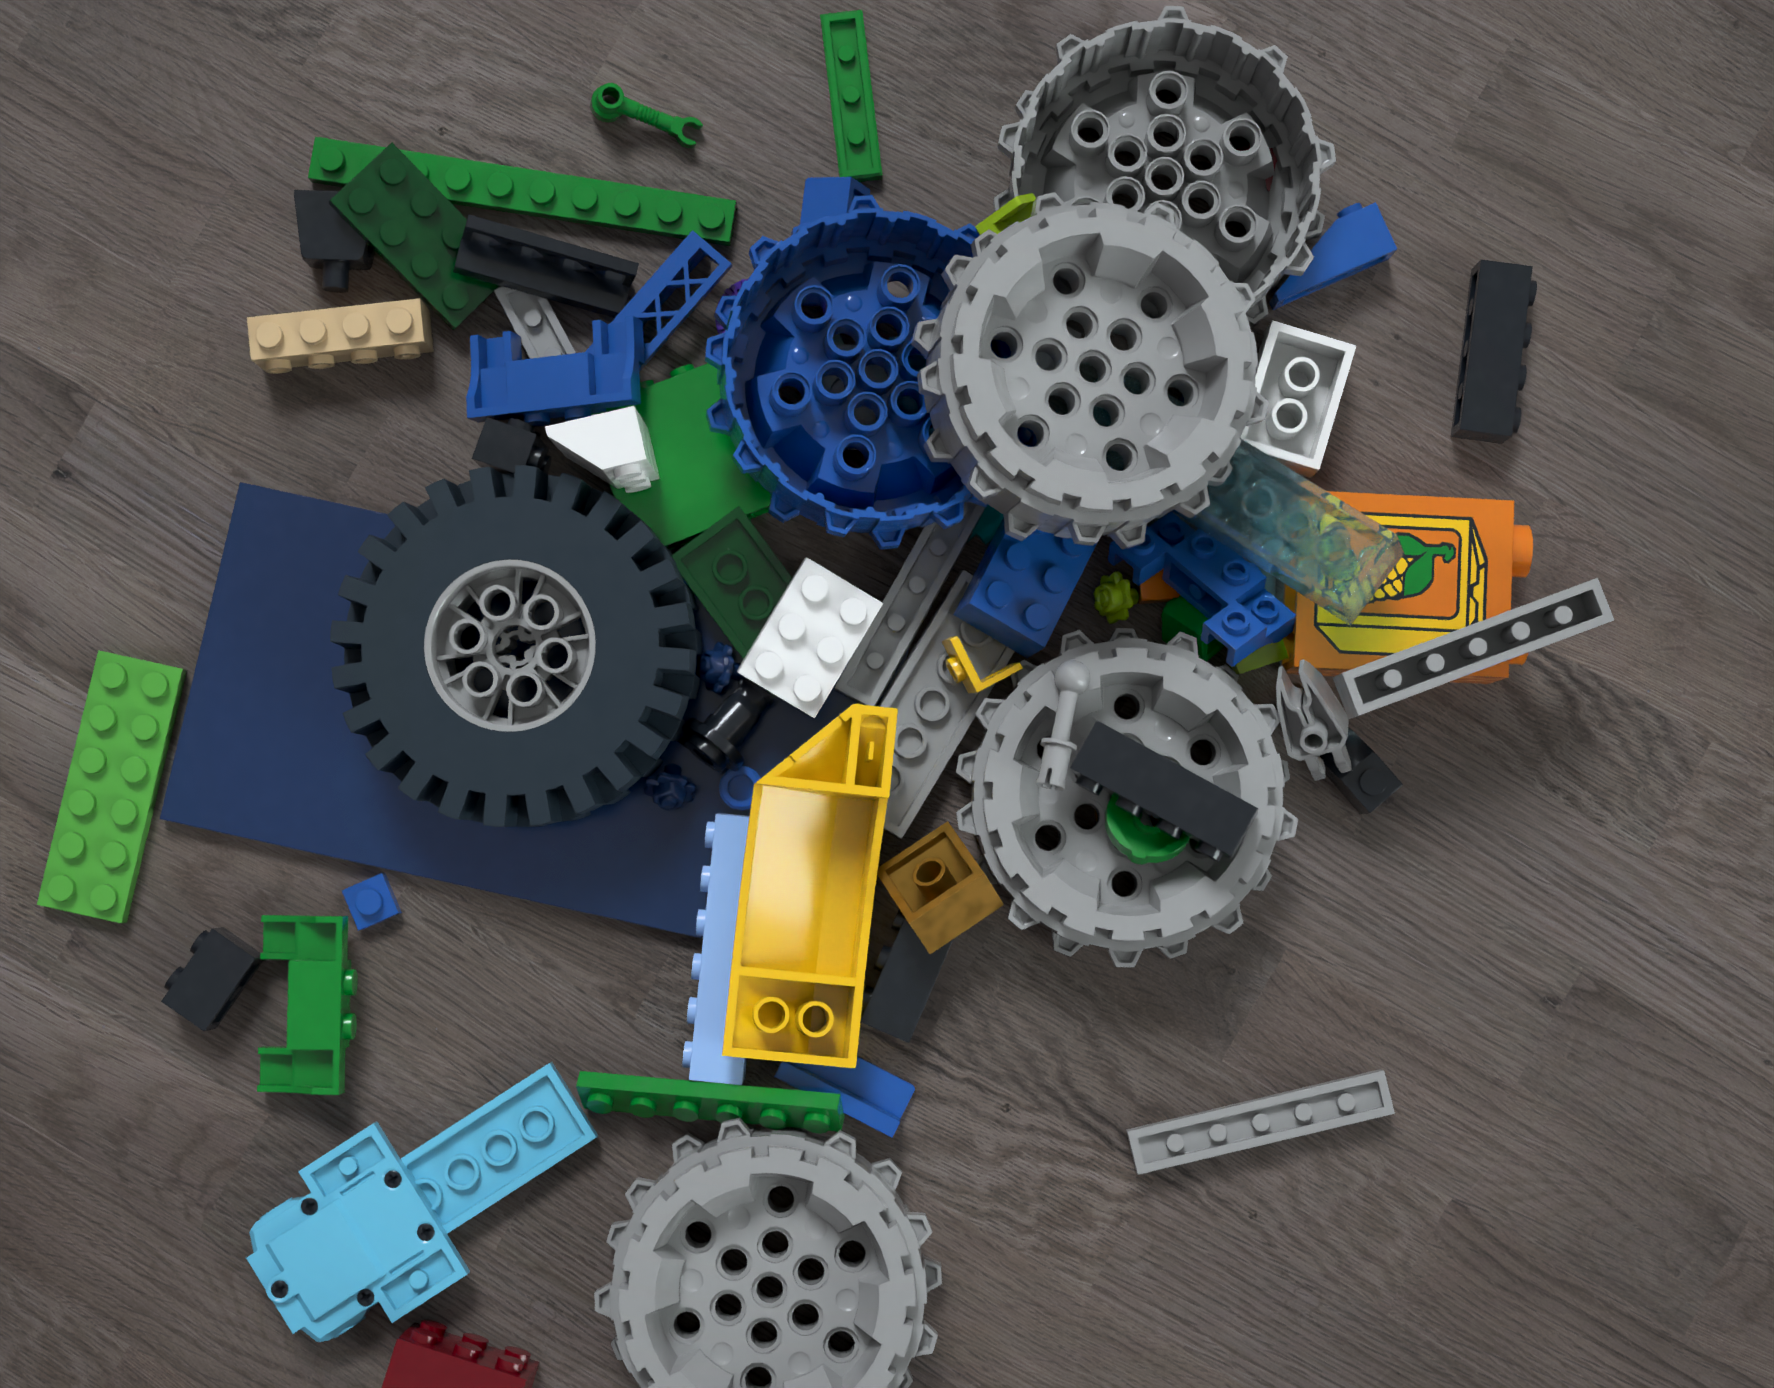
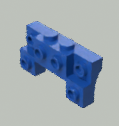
M633 315L625 316V322L607 324L602 320L592 321L594 355L589 352L522 360L521 336L512 331L503 332V337L489 339L480 335H471V377L466 396L467 418L477 423L485 422L486 417L497 421L519 418L532 426H545L550 424V418L565 417L566 421L591 416L592 413L606 412V408L641 404L639 365L645 364L643 321Z
M1171 511L1151 526H1146L1145 539L1140 545L1122 550L1115 541L1110 543L1108 561L1115 566L1120 561L1125 560L1134 568L1132 581L1138 586L1163 569L1162 580L1208 618L1203 623L1201 640L1205 644H1209L1214 639H1217L1228 648L1226 662L1231 667L1257 649L1267 644L1278 643L1293 632L1296 614L1265 589L1267 577L1262 574L1255 564L1246 561L1234 551L1225 539L1216 536L1205 526L1195 531Z

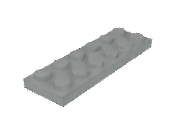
M961 570L878 705L879 707L898 709L890 796L887 802L884 829L900 839L903 838L974 720L975 713L984 698L988 697L995 685L993 684L978 693L968 694L962 682L956 683L946 666L945 660L950 657L942 641L952 636L959 637L980 680L1005 667L1015 652L953 615L973 575L965 570Z

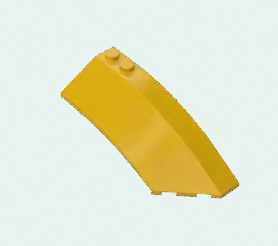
M852 704L754 783L734 934L722 1056L856 1068L872 910L887 802L890 796L897 708Z

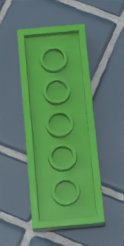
M98 650L37 905L112 922L127 923L187 670Z

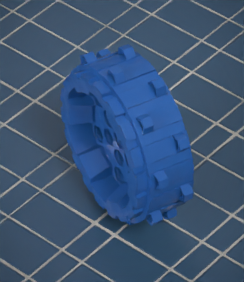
M873 195L854 196L848 213L833 217L825 216L813 222L808 221L792 229L791 236L784 241L778 242L762 236L750 248L749 256L754 272L747 281L743 282L737 296H722L714 317L725 329V332L707 338L705 362L718 369L717 385L720 388V399L706 410V418L711 432L730 436L736 448L732 456L733 462L742 474L749 473L755 482L758 481L771 494L768 513L780 522L784 523L800 514L817 522L816 525L825 527L826 533L844 538L850 532L869 533V536L872 537L879 550L898 548L907 529L918 526L922 528L935 522L943 529H947L960 523L963 520L965 501L985 508L989 505L979 501L960 481L962 478L951 463L930 461L923 445L928 440L929 429L933 428L930 413H927L924 395L919 393L917 378L919 372L912 369L908 363V356L912 354H919L925 357L911 345L915 326L921 321L937 319L942 310L940 306L950 292L941 274L954 255L973 258L971 244L980 234L972 224L969 223L953 231L937 223V220L908 211H883V208L879 207ZM892 281H899L907 287L909 295L904 298H897L888 291L887 284ZM806 302H815L823 309L824 316L818 319L808 318L802 312L801 305ZM880 323H889L896 329L898 337L894 340H885L877 333L876 326ZM840 333L848 334L855 341L856 347L850 351L840 350L834 344L833 336ZM1001 340L991 341L992 352L997 357L1010 358L1011 351L1005 342ZM869 365L881 366L887 374V380L882 383L871 381L865 373V367ZM828 375L839 377L844 384V391L835 394L828 392L822 385V378ZM784 386L795 387L799 390L802 400L797 404H787L781 400L778 390ZM901 396L913 398L918 404V412L912 415L903 413L897 405V398ZM858 407L871 409L875 414L876 423L872 425L860 424L855 419L854 410ZM1018 428L1017 436L1019 441L1027 447H1034L1037 442L1034 432L1029 428ZM848 449L860 451L864 456L865 465L861 468L848 466L844 462L843 452Z

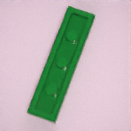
M862 10L820 14L839 177H852L858 182L883 180Z

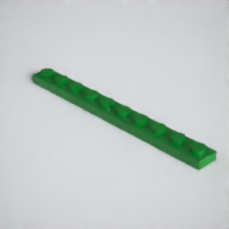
M315 137L308 179L312 183L344 187L386 147ZM399 149L452 204L685 239L693 230L707 243L731 246L737 210L736 200Z

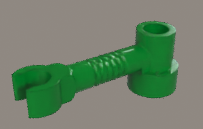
M606 83L598 87L594 91L590 102L593 115L602 122H614L622 115L667 132L668 135L676 138L677 142L685 148H694L696 142L687 139L682 133V128L691 126L700 130L703 127V124L697 118L686 117L683 119L678 116L673 117L624 96L621 87L615 83ZM610 95L614 97L616 103H606L603 100V96Z

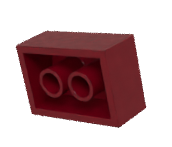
M421 1320L420 1324L414 1322L397 1338L382 1384V1388H532L540 1362L530 1359L531 1354L526 1350L512 1346H506L505 1350L488 1346L489 1340L480 1335L464 1333L463 1337L447 1333V1327L439 1322Z

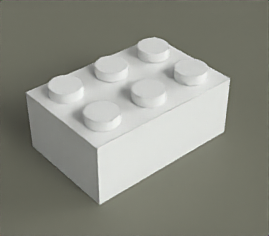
M1272 320L1264 333L1259 349L1255 378L1257 392L1269 401L1266 418L1259 424L1245 426L1240 437L1241 443L1233 455L1308 478L1315 475L1322 463L1356 345Z
M806 557L737 672L815 718L883 603Z

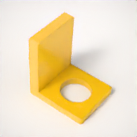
M952 636L942 641L950 657L945 660L946 666L954 681L964 684L968 694L978 693L1023 669L1020 662L1012 663L980 680L959 637Z

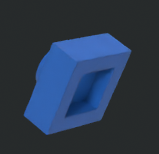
M380 873L342 890L358 930L366 929L402 913L386 873Z

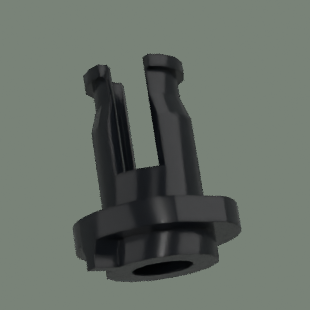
M746 677L738 682V688L724 699L716 711L710 714L703 723L695 718H689L682 727L684 733L678 742L689 749L700 761L717 772L722 773L725 768L732 771L739 770L745 761L737 749L744 742L745 736L758 722L762 711L768 704L771 705L774 702L772 697L762 687Z

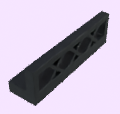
M468 214L453 272L615 318L626 306L630 286L636 277L639 263Z

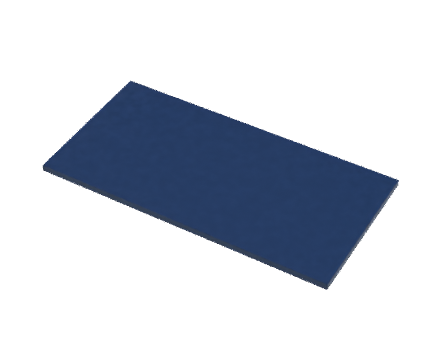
M239 483L160 819L703 938V936L696 935L698 910H706L708 892L700 891L703 865H711L712 848H705L707 822H715V815L717 813L750 815V809L737 810L731 808L720 796V780L724 773L729 770L728 768H725L722 773L717 772L700 761L678 741H670L660 756L664 762L651 776H658V773L664 772V767L667 764L679 765L682 769L681 775L686 776L688 782L696 785L692 802H684L679 809H661L658 804L653 803V797L644 794V788L647 786V777H641L634 785L628 788L631 792L629 795L614 804L602 805L590 811L591 815L573 821H561L536 827H493L473 820H458L438 813L439 807L430 802L413 800L398 789L401 781L393 773L378 771L365 754L372 746L366 736L351 733L342 713L353 708L350 695L347 692L334 688L331 667L345 665L344 647L330 642L332 620L347 621L351 601L338 595L341 583L345 575L356 578L361 577L369 560L359 554L358 550L369 534L384 539L395 527L394 523L389 519L388 514L247 483ZM523 581L522 604H526L532 597L538 582ZM692 591L697 610L693 611L695 628L702 634L703 654L696 655L695 675L699 677L698 672L700 669L698 662L700 657L704 655L706 650H713L718 641L724 645H730L732 648L731 656L734 662L742 663L744 659ZM499 593L492 599L491 610L495 616H501L509 610L511 602L508 594ZM476 601L466 612L480 622L485 617ZM551 602L541 603L535 609L534 618L538 625H547L552 621L555 611ZM581 618L557 630L562 638L586 634ZM469 626L462 632L461 643L466 650L474 648L480 640V633L476 626ZM519 626L510 627L506 630L508 632L518 630ZM501 637L497 638L496 645L500 644ZM518 639L516 640L517 648L504 655H515L524 660V651L536 644H527ZM563 644L553 646L547 656L548 663L553 669L562 667L568 659V652ZM909 648L906 651L903 659L901 660L898 668L896 669L893 677L891 678L888 686L886 687L883 695L881 696L876 706L879 705L882 698L889 689L890 685L892 684L893 680L895 679L896 675L898 674L904 662L906 661ZM473 657L455 659L457 673L464 671L470 664L474 663ZM488 668L481 669L474 677L475 688L480 693L489 690L493 684V674ZM554 675L549 681H546L561 701L574 689ZM531 677L523 679L517 688L518 696L523 702H529L537 693V684ZM700 679L696 699H689L682 719L687 722L689 718H695L703 723L710 714L716 711L724 699L738 688L739 681L730 679L728 685L723 687L722 692L717 694L713 690H706L705 681ZM835 684L818 714L813 718L777 696L773 699L774 702L771 705L768 704L762 711L758 722L745 736L744 742L737 749L745 761L742 766L755 770L762 778L852 704L860 703L836 691ZM502 690L493 714L508 719L509 697L506 690Z

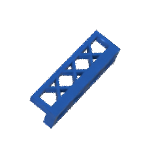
M693 230L611 322H625V316L632 315L643 321V326L648 320H656L657 336L651 343H644L645 364L639 365V372L732 268V263ZM705 256L718 265L708 278L690 279L691 271ZM700 286L691 296L690 287ZM685 287L686 303L678 311L661 312V305L676 288ZM662 319H671L663 328ZM593 343L585 352L594 355Z

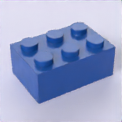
M1003 517L953 615L1025 658H1029L1045 648L1097 543L1093 546L1074 544L1072 538L1057 537L1053 533L1037 529L1023 541H1020L1005 534Z

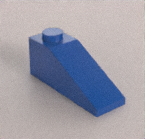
M1376 202L1364 208L1361 203H1355L1337 213L1338 219L1335 220L1311 249L1314 258L1303 275H1290L1269 302L1272 310L1391 258L1397 247Z

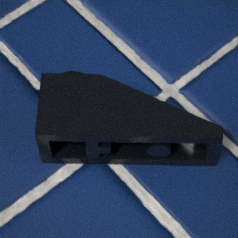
M1348 727V738L1345 746L1351 760V771L1341 773L1335 764L1332 752L1322 754L1320 758L1325 765V775L1360 815L1369 814L1403 784L1380 757Z

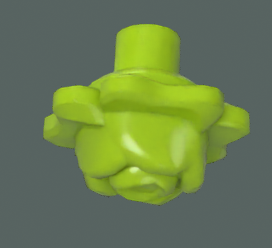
M1118 571L1113 572L1110 576L1103 575L1100 579V585L1095 588L1093 593L1095 609L1099 611L1100 615L1106 616L1109 624L1116 623L1118 620H1127L1129 617L1128 609L1137 604L1139 600L1138 591L1135 588H1130L1129 580L1123 579L1122 574Z

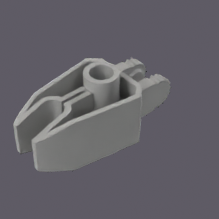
M1300 660L1299 675L1303 688H1297L1292 684L1284 667H1279L1276 684L1277 710L1288 756L1298 761L1305 760L1314 781L1326 777L1325 765L1320 758V755L1332 752L1335 764L1341 773L1351 771V760L1345 746L1348 738L1349 719L1323 675L1308 661Z

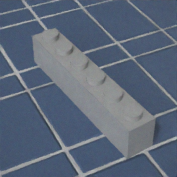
M1598 578L1343 672L1332 678L1347 717L1351 719L1614 621L1600 582Z

